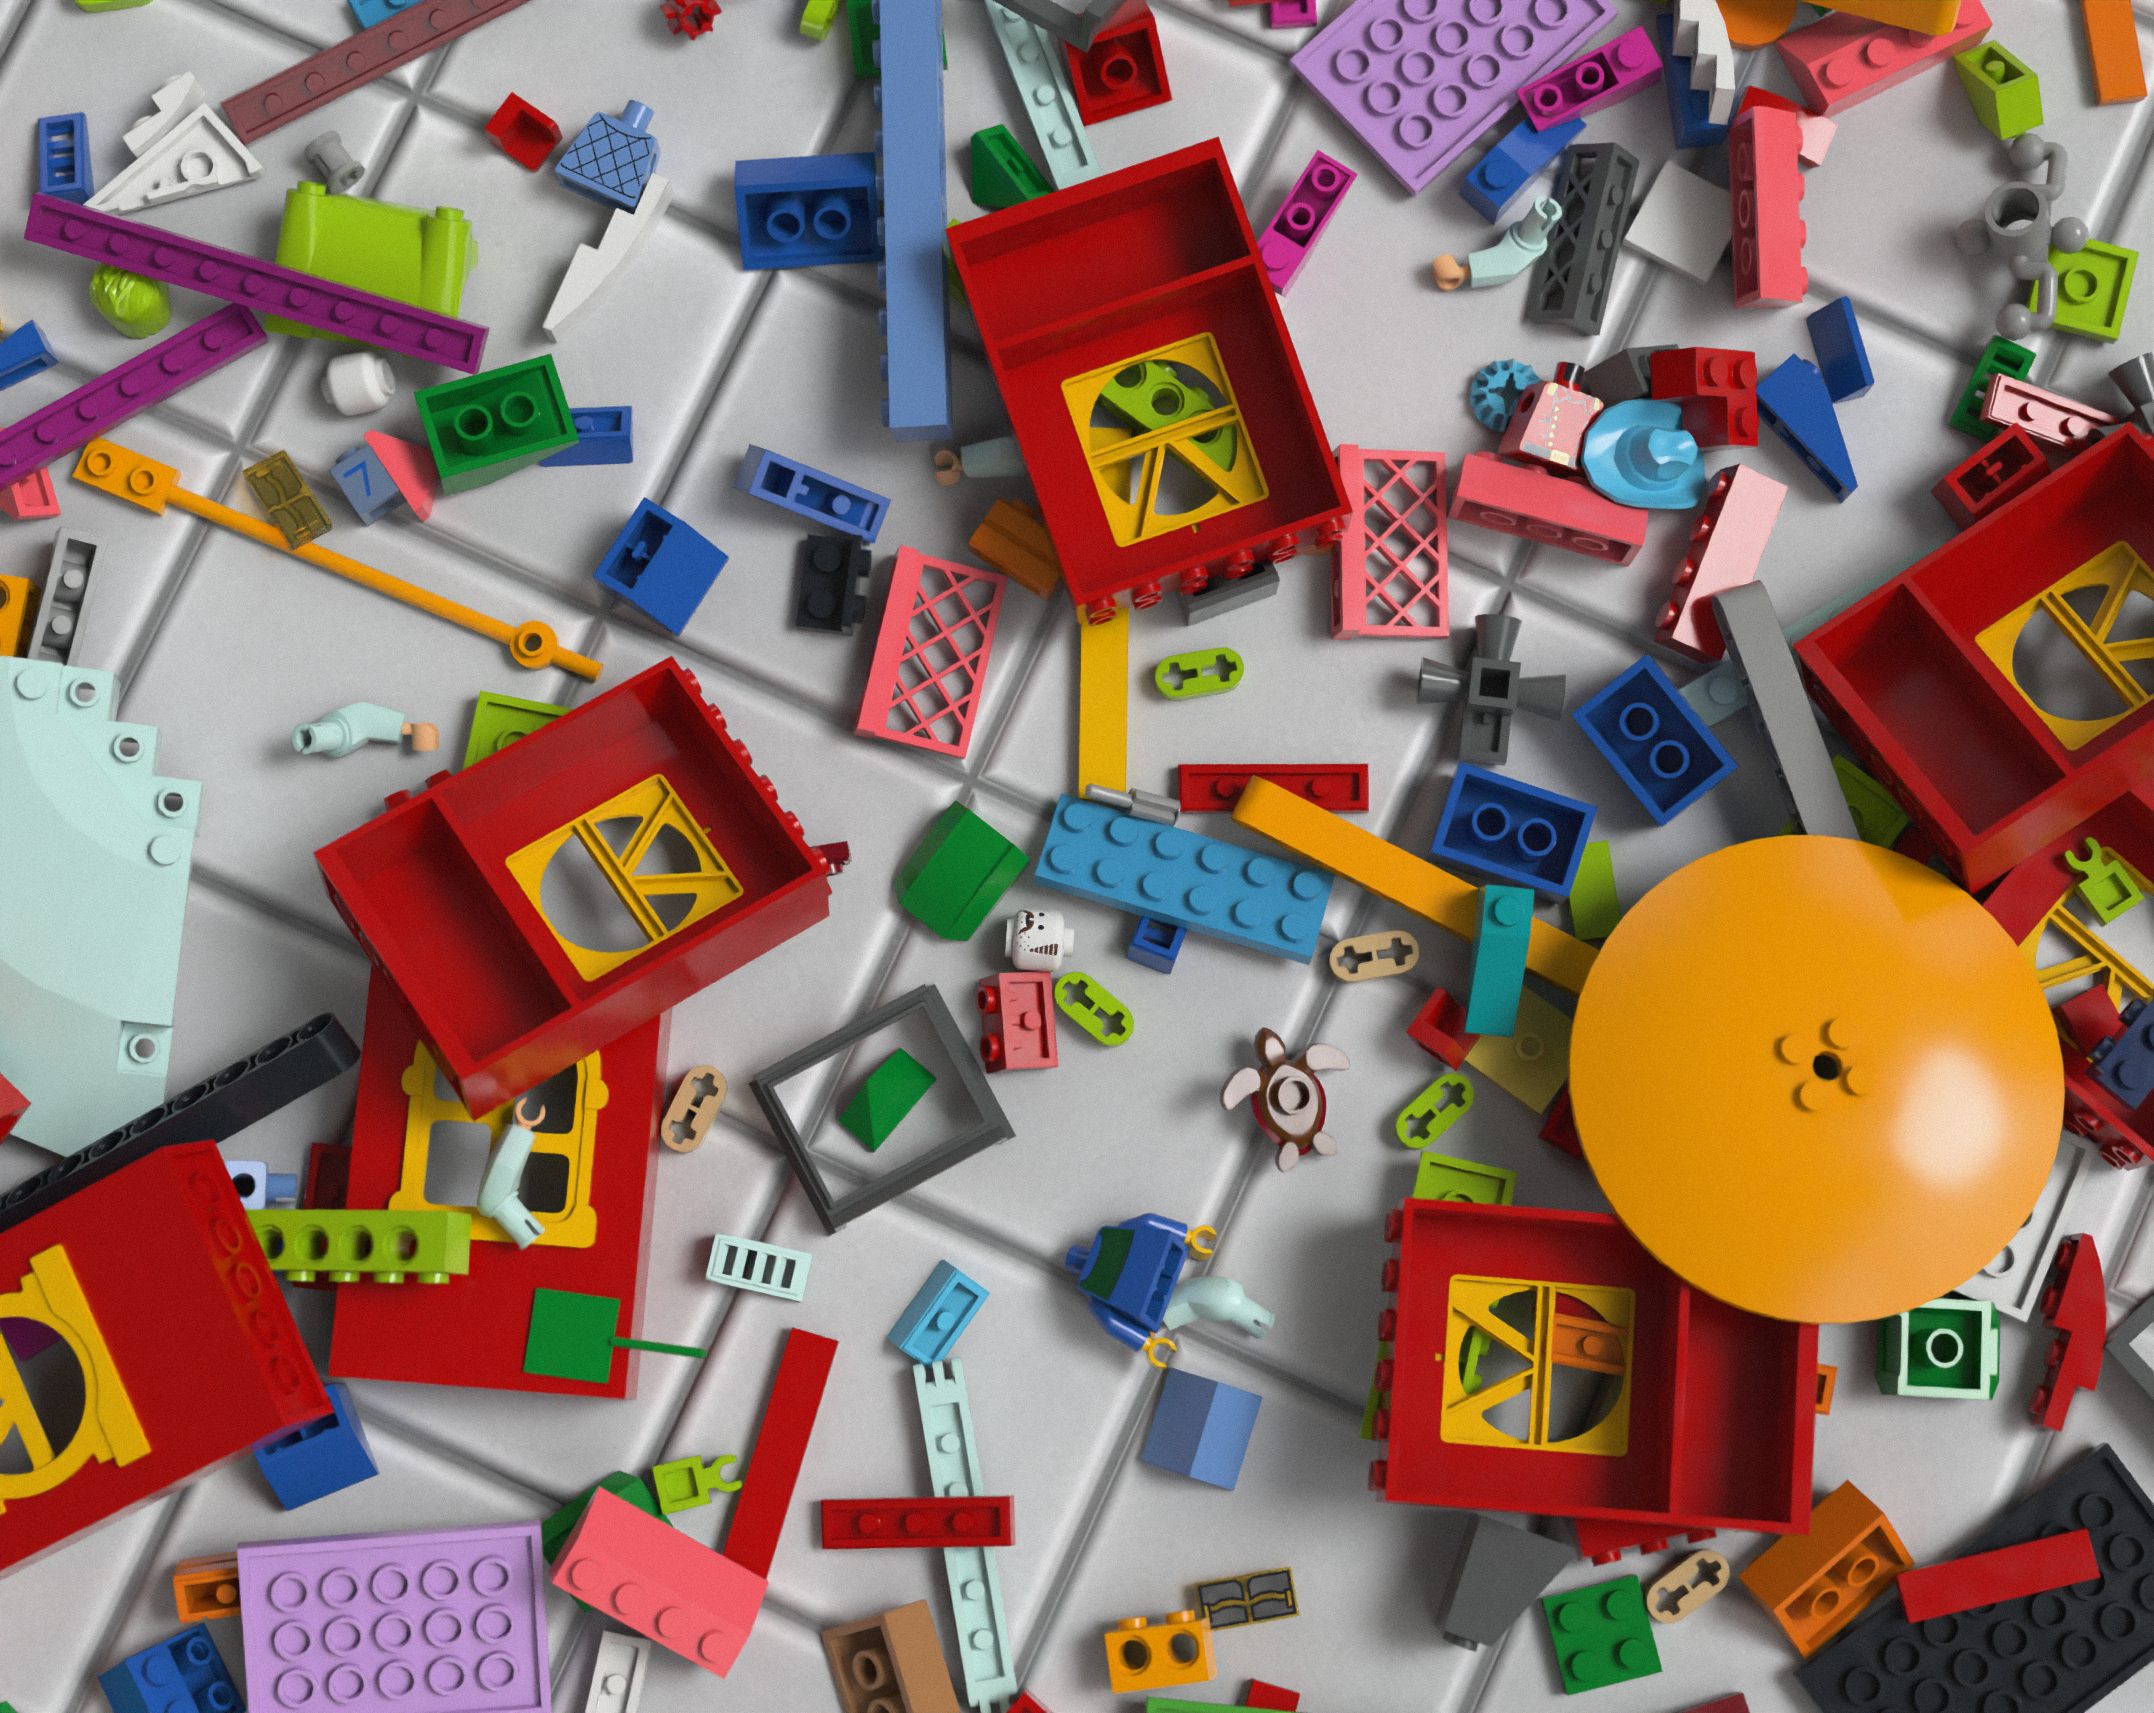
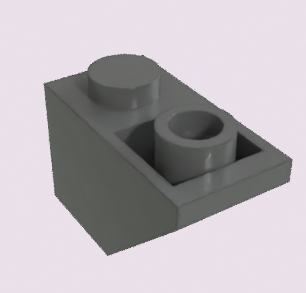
M1678 344L1626 348L1585 371L1584 377L1593 397L1602 401L1604 405L1603 411L1623 401L1652 398L1651 353L1679 349Z

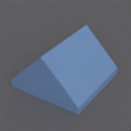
M1170 1367L1141 1461L1234 1491L1263 1397Z

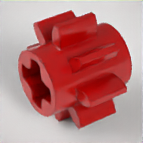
M668 0V3L660 5V10L665 18L669 19L667 26L672 34L677 35L684 30L691 41H694L697 35L707 31L713 32L714 15L721 14L722 11L715 0Z

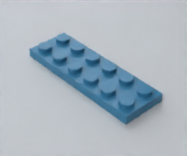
M1061 794L1033 883L1310 965L1335 874Z

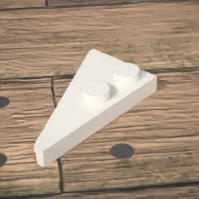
M204 102L83 205L119 215L259 178L266 171Z

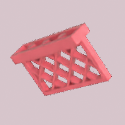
M1339 444L1332 451L1352 506L1353 516L1348 532L1342 534L1343 540L1333 545L1330 554L1331 639L1350 640L1353 637L1448 638L1449 604L1445 452L1358 449V445ZM1364 462H1379L1393 476L1378 492L1364 478ZM1394 463L1407 464L1400 470ZM1413 464H1433V484L1424 493L1404 474ZM1396 481L1416 499L1402 515L1382 497ZM1364 492L1371 498L1365 505ZM1432 492L1433 503L1427 498ZM1374 503L1394 522L1379 538L1365 525L1364 512ZM1419 505L1434 518V530L1425 539L1405 520ZM1397 527L1417 545L1402 562L1383 543ZM1365 538H1366V539L1370 542V544H1371V546H1370L1366 551H1365ZM1433 538L1434 549L1428 544ZM1375 549L1395 568L1380 584L1365 570V558ZM1420 551L1435 564V576L1426 585L1406 567ZM1398 573L1418 592L1403 608L1383 589ZM1434 584L1435 595L1429 590ZM1366 585L1372 590V592L1367 597ZM1376 595L1396 614L1386 625H1366V605ZM1421 597L1436 610V627L1420 626L1407 613ZM1400 619L1406 626L1393 625Z
M900 545L894 554L852 734L869 739L876 737L964 760L967 755L1008 576L918 553V549ZM923 567L942 572L951 588L929 600L919 584ZM953 575L964 577L967 579L963 580L960 583H957ZM974 581L995 585L991 603L975 612L963 593L962 588ZM955 593L968 617L947 629L933 605ZM916 595H918L923 605L913 610ZM927 610L939 629L940 634L919 646L909 630V625L913 617ZM988 612L984 627L979 617ZM973 622L982 637L981 646L977 651L964 657L951 634L968 623ZM944 638L958 662L936 674L924 655L923 650ZM907 640L912 650L903 655L905 642ZM916 655L930 679L908 691L898 675L901 663ZM978 657L975 672H973L968 662ZM962 667L972 685L970 694L954 703L940 679ZM934 684L946 703L947 708L926 720L912 696ZM896 685L902 696L892 701ZM903 701H906L919 722V725L905 733L885 728L889 710ZM967 702L966 711L963 718L960 711L958 710V707ZM951 712L961 728L958 745L939 742L929 725ZM923 729L928 739L913 734Z

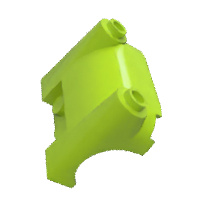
M297 181V189L287 188L275 263L458 318L467 278L471 270L478 263L477 241H474L472 238V221L464 219V210L445 206H436V210L351 194H326V185L310 181ZM271 313L266 314L264 331L307 339L316 337L396 352ZM402 353V356H404V357H410V358L420 359V358H416V357H413V356L406 355V354H403V353Z

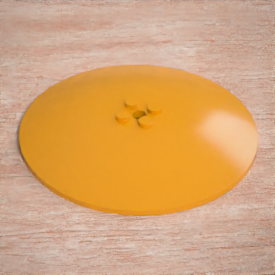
M1785 835L1761 838L1728 846L1703 856L1672 873L1647 892L1625 914L1604 942L1589 969L1580 992L1570 1033L1568 1083L1574 1125L1583 1155L1595 1182L1615 1215L1631 1235L1659 1263L1686 1283L1731 1306L1776 1320L1805 1324H1850L1873 1321L1910 1311L1943 1296L1969 1280L1989 1264L2014 1238L2031 1214L2041 1195L2056 1157L2063 1123L2065 1093L2063 1060L2053 1017L2032 968L2015 942L1996 919L1967 892L1940 873L1918 861L1869 843L1824 835ZM1826 1055L1836 1062L1838 1067L1836 1079L1830 1081L1822 1080L1814 1073L1812 1063L1816 1056Z

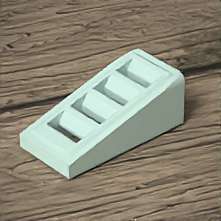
M716 1232L705 1280L802 1302L813 1254ZM729 1246L738 1248L732 1275L723 1274ZM749 1250L757 1252L751 1280L742 1278ZM768 1255L777 1256L771 1283H761ZM787 1259L796 1261L790 1289L780 1287Z

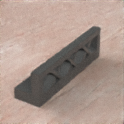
M1615 142L1571 144L1568 147L1556 202L1561 207L1562 216L1548 232V245L1543 253L1528 317L1535 324H1567L1584 336L1600 335L1640 160ZM1582 158H1596L1593 171L1580 181L1578 174ZM1583 199L1586 203L1583 215L1570 225L1568 222L1570 209ZM1572 242L1575 246L1573 258L1560 269L1558 266L1559 255ZM1562 286L1565 293L1561 310H1547L1550 296Z

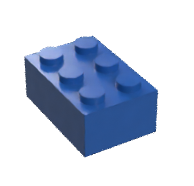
M1648 654L1644 655L1571 714L1661 827L1670 823L1740 767L1738 762L1657 662Z
M1460 761L1454 770L1425 860L1502 886L1535 890V897L1562 905L1569 898L1598 807Z

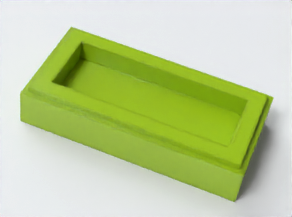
M1608 840L1586 843L1569 898L1567 899L1573 937L1580 941L1608 938L1621 921Z

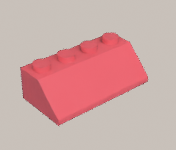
M1962 0L1954 29L1950 33L1940 36L1928 35L1837 11L1776 41L1774 45L1809 109L1829 119L1953 58L1952 56L1979 45L1993 23L1980 0Z
M1754 106L1730 120L1731 128L1728 131L1734 309L1787 308L1803 302L1802 295H1805L1808 289V273L1805 267H1801V248H1804L1806 243V225L1804 220H1800L1799 201H1802L1804 197L1805 182L1803 174L1798 173L1797 154L1801 153L1803 147V132L1800 126H1796V113L1765 106Z
M1477 451L1475 455L1466 453L1461 464L1447 518L1628 567L1642 548L1646 535L1649 508L1616 503L1593 488L1589 480L1582 477L1567 476L1566 480L1549 476L1548 470L1538 465L1524 463L1520 467L1502 463L1503 459L1500 456L1490 452Z
M601 1486L597 1487L548 1571L552 1584L725 1679L750 1636L769 1584L768 1580Z

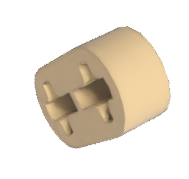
M1398 930L1348 938L1340 941L1333 947L1328 958V967L1331 974L1343 983H1359L1399 976L1409 972L1416 965L1419 958V945L1411 934ZM1393 940H1398L1400 947H1409L1410 954L1404 957L1403 965L1401 966L1396 965L1394 958L1378 960L1377 953L1389 950ZM1347 948L1352 949L1354 956L1370 954L1371 959L1369 962L1358 964L1355 974H1349L1347 967H1339L1337 960L1343 958L1344 949Z
M703 1065L690 1070L685 1076L661 1126L662 1138L665 1144L676 1152H693L702 1145L726 1099L728 1092L727 1081L716 1068ZM708 1075L714 1076L712 1084L718 1089L715 1097L706 1095L699 1108L693 1106L698 1096V1090L693 1087L694 1081L696 1079L704 1081ZM691 1110L696 1113L691 1123V1128L697 1132L693 1140L685 1138L681 1144H677L675 1142L677 1134L671 1130L674 1122L682 1124Z
M1698 1549L1684 1557L1646 1587L1643 1598L1647 1613L1653 1619L1663 1623H1676L1685 1618L1727 1585L1730 1571L1726 1559L1721 1554L1709 1549ZM1700 1559L1705 1563L1716 1562L1717 1568L1712 1572L1716 1580L1712 1584L1705 1580H1700L1693 1586H1690L1688 1580L1699 1572L1696 1563ZM1680 1586L1684 1588L1685 1592L1673 1601L1677 1608L1673 1613L1666 1609L1657 1611L1655 1605L1660 1601L1657 1594L1659 1589L1663 1588L1667 1592H1673Z

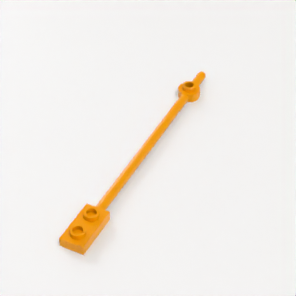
M98 437L87 444L72 476L81 483L160 516H163L168 503L503 642L510 645L513 657L522 667L528 670L539 671L555 664L596 682L603 671L604 664L561 647L558 637L552 628L543 622L528 621L516 628L308 540L292 548L279 528L178 487L177 484L182 474L177 469ZM531 637H539L542 640L541 647L536 651L526 650V642Z

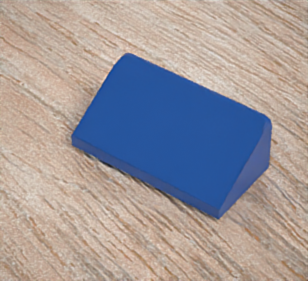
M1844 296L1813 312L1807 317L1806 321L1824 383L1828 388L1833 404L1864 397L1875 382L1850 298Z
M632 406L569 408L578 434L579 443L539 461L543 467L632 463L634 456Z

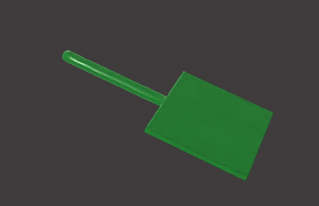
M536 1288L524 1372L608 1384L613 1346L701 1359L707 1356V1351L702 1348L615 1337L621 1299Z

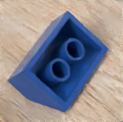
M875 152L735 161L734 190L743 270L882 262V246H879L877 237V218H880V206L876 192L877 168Z

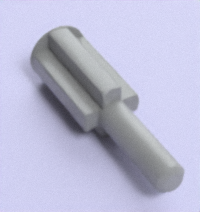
M1092 783L1088 784L1085 788L1086 797L1122 806L1125 813L1135 817L1174 826L1180 814L1181 804L1178 799H1171L1134 788L1125 793Z

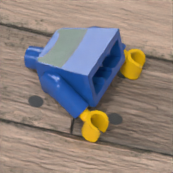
M1146 1213L1122 1221L1118 1226H1103L1098 1230L1092 1248L1073 1245L1067 1253L1065 1267L1067 1272L1080 1275L1078 1290L1088 1298V1310L1105 1333L1136 1352L1142 1349L1146 1352V1359L1152 1367L1165 1369L1168 1366L1155 1359L1153 1349L1157 1345H1163L1175 1353L1176 1347L1167 1338L1153 1340L1148 1337L1149 1331L1156 1334L1159 1331L1188 1252L1197 1260L1209 1259L1213 1254L1212 1250L1200 1247L1196 1242V1238L1203 1237L1214 1241L1217 1235L1214 1229L1207 1225L1199 1226L1194 1231L1188 1230L1185 1223L1155 1213Z

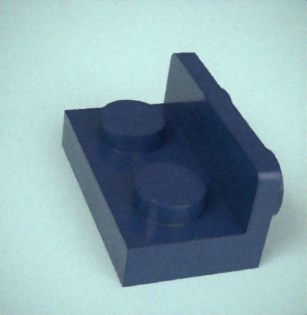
M2154 994L2142 1000L2135 997L2118 1016V1020L2123 1024L2112 1038L2106 1034L2095 1044L2088 1054V1057L2093 1062L2084 1072L2087 1077L2129 1111L2135 1110L2154 1087Z

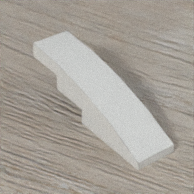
M1674 0L1673 55L1691 57L1690 89L1709 91L1708 123L1727 125L1735 94L1733 54L1724 19L1715 0Z
M652 173L634 215L616 208L598 250L582 243L579 244L543 324V329L550 341L555 343L561 341L586 319L625 277L652 238L674 196L670 180Z

